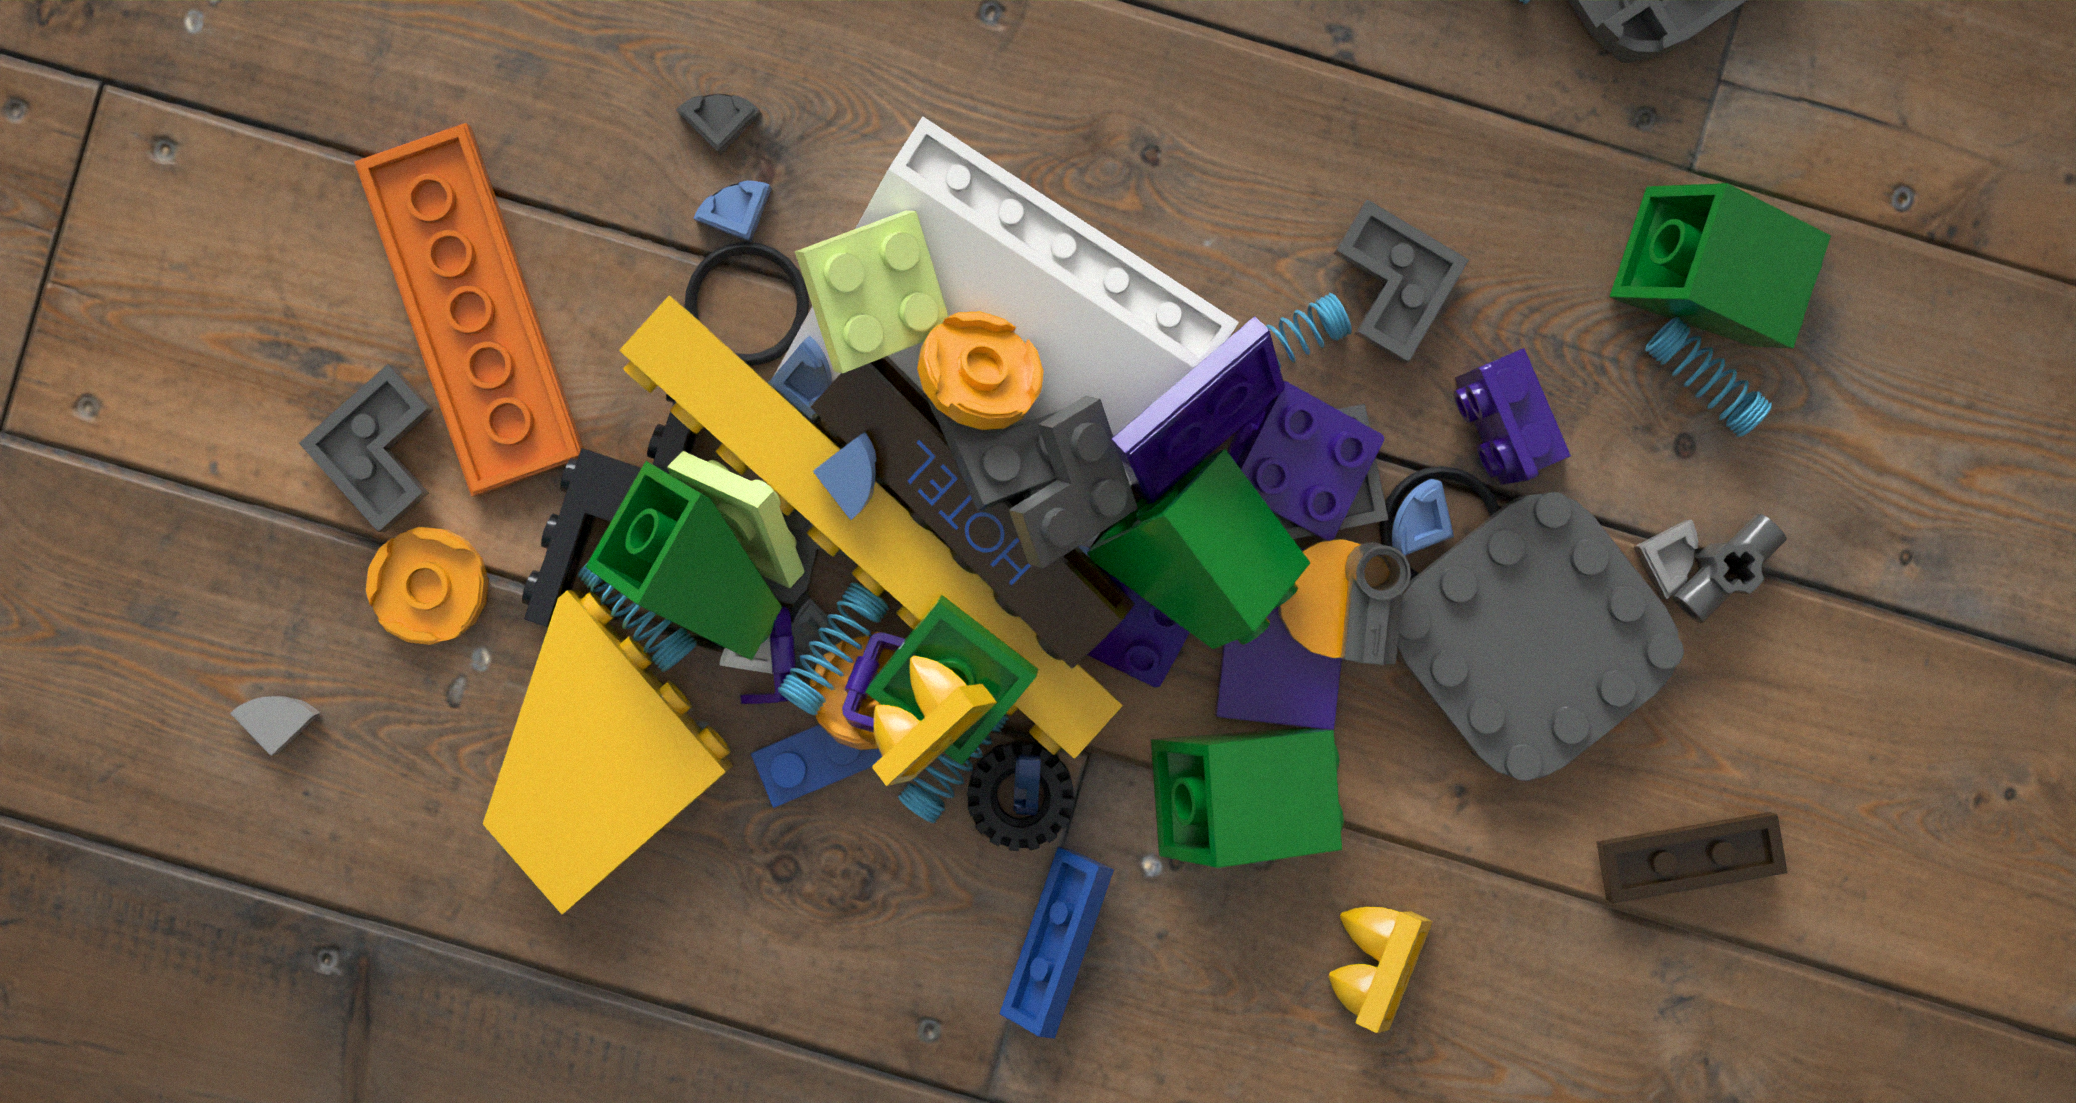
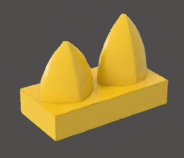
M918 656L910 658L911 686L916 702L925 718L920 721L913 714L895 706H875L873 719L874 735L882 758L872 768L886 786L913 780L997 703L983 684L967 686L951 669L937 661Z
M1383 907L1354 908L1342 912L1340 919L1352 940L1365 953L1380 961L1378 967L1367 964L1343 966L1329 973V980L1342 1004L1358 1016L1355 1023L1375 1033H1381L1390 1030L1433 921L1412 911L1398 912Z

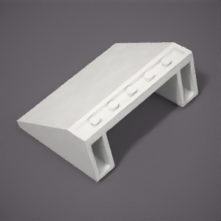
M925 117L921 118L887 170L855 228H860L906 210L916 211L948 316L957 312L981 311L1003 318L1014 325L1016 329L1013 333L1018 335L1024 343H1026L1027 339L1030 340L1038 351L1044 370L1042 390L1024 418L1013 424L1014 427L1060 411L1081 398L1090 396L1101 399L1114 437L1229 339L1239 323ZM812 306L777 371L807 337L811 336L827 358L833 382L841 373L833 371ZM924 342L888 356L922 391L923 388L917 366L920 349ZM819 417V418L815 421V422H816L817 424H819L820 426H822V425H821V419H822L821 417ZM1126 472V475H1127V478H1128V481H1129V484H1130V487H1131L1132 483H1131V481H1130V479H1129V476H1128V474H1127V472ZM1046 486L1033 490L1030 492V494L1033 495L1038 491L1042 490L1043 488H1045ZM1099 534L1081 545L1090 548Z

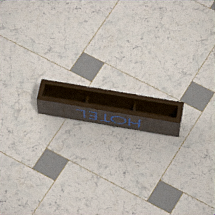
M888 356L846 373H841L811 406L822 418L821 425L824 430L841 444H849L865 431L876 452L875 481L884 487H891L908 504L907 510L913 520L926 530H934L951 547L950 553L956 563L969 573H977L994 590L993 596L999 606L1008 614L1020 617L1036 633L1039 645L1052 658L1063 660L1073 669L1126 617L1135 605L1079 547L1043 569L1028 564L1009 513L1010 508L1027 499L1028 496L1023 494L978 512L940 425L931 410L928 396Z

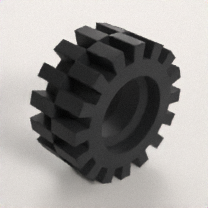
M1013 740L1012 743L1000 744L994 747L992 751L987 755L984 754L978 761L977 766L972 771L968 784V810L970 817L972 816L975 821V827L981 835L984 833L990 838L989 842L998 847L1000 844L1007 846L1010 851L1019 852V848H1029V851L1040 848V844L1046 841L1052 842L1057 838V833L1062 828L1065 829L1070 820L1071 810L1074 807V788L1070 773L1057 754L1053 755L1039 743ZM1019 754L1040 755V783L1044 790L1043 803L1038 809L1037 815L1024 818L1013 817L1007 814L999 805L997 798L999 785L1007 776L1015 773L1016 757H1019Z

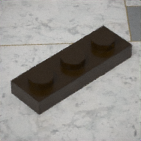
M1771 812L1596 842L1606 900L1611 903L1788 873L1778 815Z

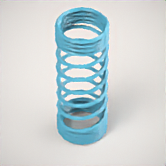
M1333 293L1325 295L1324 298L1321 297L1320 300L1317 299L1315 303H1309L1307 309L1308 316L1300 310H1295L1293 314L1294 324L1289 319L1281 317L1279 320L1280 332L1274 326L1266 325L1281 341L1292 362L1295 363L1296 358L1288 344L1283 322L1295 333L1306 355H1310V349L1299 327L1297 314L1309 325L1319 346L1324 348L1325 344L1314 323L1312 307L1317 310L1325 330L1333 340L1338 341L1343 336L1346 337L1347 334H1351L1352 326L1348 315L1339 299Z
M1680 317L1673 318L1652 337L1646 345L1645 352L1649 351V355H1652V358H1656V361H1661L1660 365H1664L1678 351L1697 340L1693 350L1672 372V376L1679 374L1692 360L1709 351L1705 361L1684 383V387H1688L1709 367L1721 362L1717 372L1696 393L1695 398H1700L1714 383L1724 376L1733 373L1729 383L1707 405V409H1712L1728 392L1739 385L1745 384L1738 398L1721 413L1719 420L1725 419L1733 411L1726 421V427H1730V430L1736 433V437L1748 434L1768 415L1772 408V403H1768V399H1765V396H1761L1760 391H1752L1746 394L1749 387L1748 380L1734 383L1737 377V370L1729 369L1722 372L1725 366L1724 358H1717L1709 362L1713 355V347H1705L1697 351L1701 345V336H1694L1686 340L1690 333V327H1687V323H1684V320H1680Z
M585 566L578 572V578H581V581L584 582V585H587V589H590L591 592H599L607 588L601 598L602 605L610 604L619 599L612 609L611 615L613 617L621 616L630 611L622 623L623 629H630L641 623L633 635L634 641H640L652 635L645 644L644 653H651L659 649L652 656V661L655 662V665H658V669H661V672H666L697 645V641H693L694 637H690L691 634L687 633L685 628H680L665 640L649 648L672 621L665 619L648 632L638 636L656 614L649 611L634 622L627 624L641 606L633 603L616 613L627 597L619 593L605 601L614 588L605 583L594 589L595 586L604 580Z
M850 583V586L844 591L845 594L842 595L843 601L836 603L838 610L843 616L837 614H829L827 616L828 622L834 630L824 627L818 629L819 636L826 644L818 641L809 642L810 650L816 657L805 654L799 656L802 665L809 672L799 668H792L790 670L791 675H787L786 679L783 680L784 683H781V687H778V692L811 715H817V711H820V707H823V703L826 700L819 692L803 682L795 672L815 680L830 690L835 689L832 684L814 671L804 659L820 664L840 677L844 676L843 672L827 661L813 645L822 647L847 662L853 663V659L832 644L823 632L837 636L859 650L862 649V646L846 635L831 618L843 621L860 630L865 635L872 636L871 632L852 619L841 605L851 607L860 615L876 623L881 622V618H884V615L887 614L886 611L889 610L888 604L882 598L877 597L866 587L858 583Z
M1005 714L992 731L1001 732L1000 728H1004L1003 725L1009 720L1008 715ZM987 735L986 740H983L981 743L985 745L992 744V740L990 736ZM979 747L975 749L977 753L973 752L970 755L974 758L983 757ZM943 754L937 757L959 780L943 774L930 765L925 768L950 794L915 777L913 781L923 789L912 783H907V787H904V791H901V795H898L899 800L924 820L930 823H937L936 819H939V815H942V811H945V804L937 794L946 798L955 797L953 789L945 780L957 785L964 784L962 775L953 766L967 772L973 771V765L969 759L965 761L968 765L966 767L964 765L961 766Z

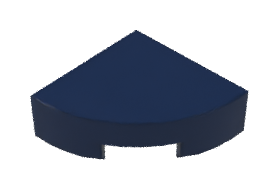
M1019 754V757H1016L1013 811H1016V814L1037 815L1040 755Z

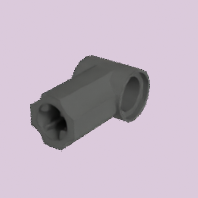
M1377 542L1363 543L1353 549L1348 555L1345 564L1346 578L1349 583L1341 658L1367 664L1396 665L1403 591L1407 588L1410 581V564L1406 556L1396 548ZM1377 555H1384L1390 563L1389 577L1383 584L1371 587L1365 579L1364 570L1366 564L1371 558Z

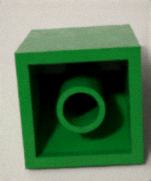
M1728 183L1646 186L1609 297L1669 319L1680 317V320H1684V323H1687V325L1749 346L1793 349L1799 330L1802 327L1804 315L1818 274L1822 268L1831 235Z
M1226 449L1202 460L1153 504H1148L1139 496L1136 500L1138 509L1113 524L1087 552L1094 563L1212 649L1238 640L1241 645L1247 644L1260 636L1270 625L1267 616L1274 608L1284 604L1297 592L1298 586L1295 582L1310 564V561Z
M645 461L585 566L637 605L751 661L760 645L770 636L774 621L782 608L713 501L648 461Z
M1292 728L1151 739L1159 856L1221 868L1342 850L1341 830L1344 825V815L1338 796L1337 771L1340 759L1334 741V730Z

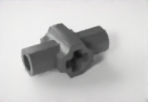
M1756 514L1728 543L1708 544L1695 557L1698 563V572L1673 596L1674 601L1689 617L1696 622L1703 623L1732 593H1752L1765 580L1762 574V564L1787 540L1784 532L1765 515ZM1725 558L1735 559L1730 568L1735 575L1734 579L1724 578L1729 569L1728 565L1724 562Z

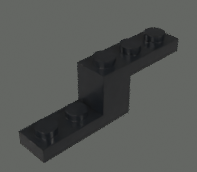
M666 394V401L673 403V406L676 401ZM670 412L666 425L657 424L649 442L647 457L654 459L653 465L670 474L667 466L682 451L692 454L698 434L696 435ZM581 448L578 459L570 458L560 483V490L566 492L559 515L553 513L549 517L543 531L541 547L546 548L547 552L541 570H533L523 591L522 603L528 605L524 620L549 627L558 598L567 590H572L596 517L612 521L642 467Z

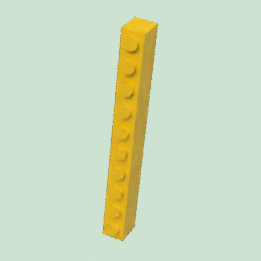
M669 295L621 347L619 351L630 360L623 368L630 377L649 393H652L657 386L664 390L676 401L669 411L696 435L705 427L722 442L715 452L742 476L751 468L777 493L781 501V512L789 516L796 509L813 524L806 533L832 557L841 549L858 564L853 570L852 575L869 591L879 597L884 590H887L903 605L896 614L913 630L940 596L943 595L1038 668L1034 681L1007 711V714L1012 716L1017 709L1022 711L1035 723L1028 732L1053 755H1056L1063 748L1075 759L1123 706L1114 695L1079 664L1071 669L1063 660H1056L1048 655L1039 645L1036 633L1020 617L1008 614L999 606L993 596L994 590L977 573H969L960 567L953 559L950 547L932 531L926 530L917 524L910 516L907 508L875 481L874 492L869 503L850 520L813 472L819 465L841 449L676 299Z

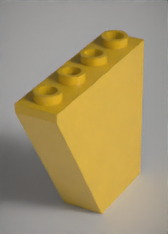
M567 590L557 600L483 821L486 829L561 914L573 907L733 767L726 758L731 750L724 739L709 725L703 730L687 713L692 708V705L683 692L671 681H667L663 685L649 670L648 666L653 661L648 653H644V648L641 644L634 641L631 636L623 640L609 624L614 617L611 615V610L607 605H602L601 599L595 593L590 591L584 595L580 590Z

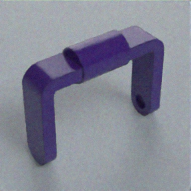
M782 606L774 621L769 637L775 692L740 695L741 704L789 701L778 692V687H781L780 684L784 683L783 680L786 679V676L791 675L790 670L796 668L791 616L789 610Z
M884 632L875 633L870 637L863 656L857 657L844 689L848 694L842 707L843 715L851 726L874 733V718L859 714L858 712L863 699L868 697L865 691L879 669L880 664L878 661L883 648L897 651L905 641L904 638Z

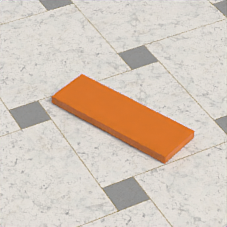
M464 123L354 161L471 497H478L564 467L571 457L578 459L581 448L584 449L472 127Z

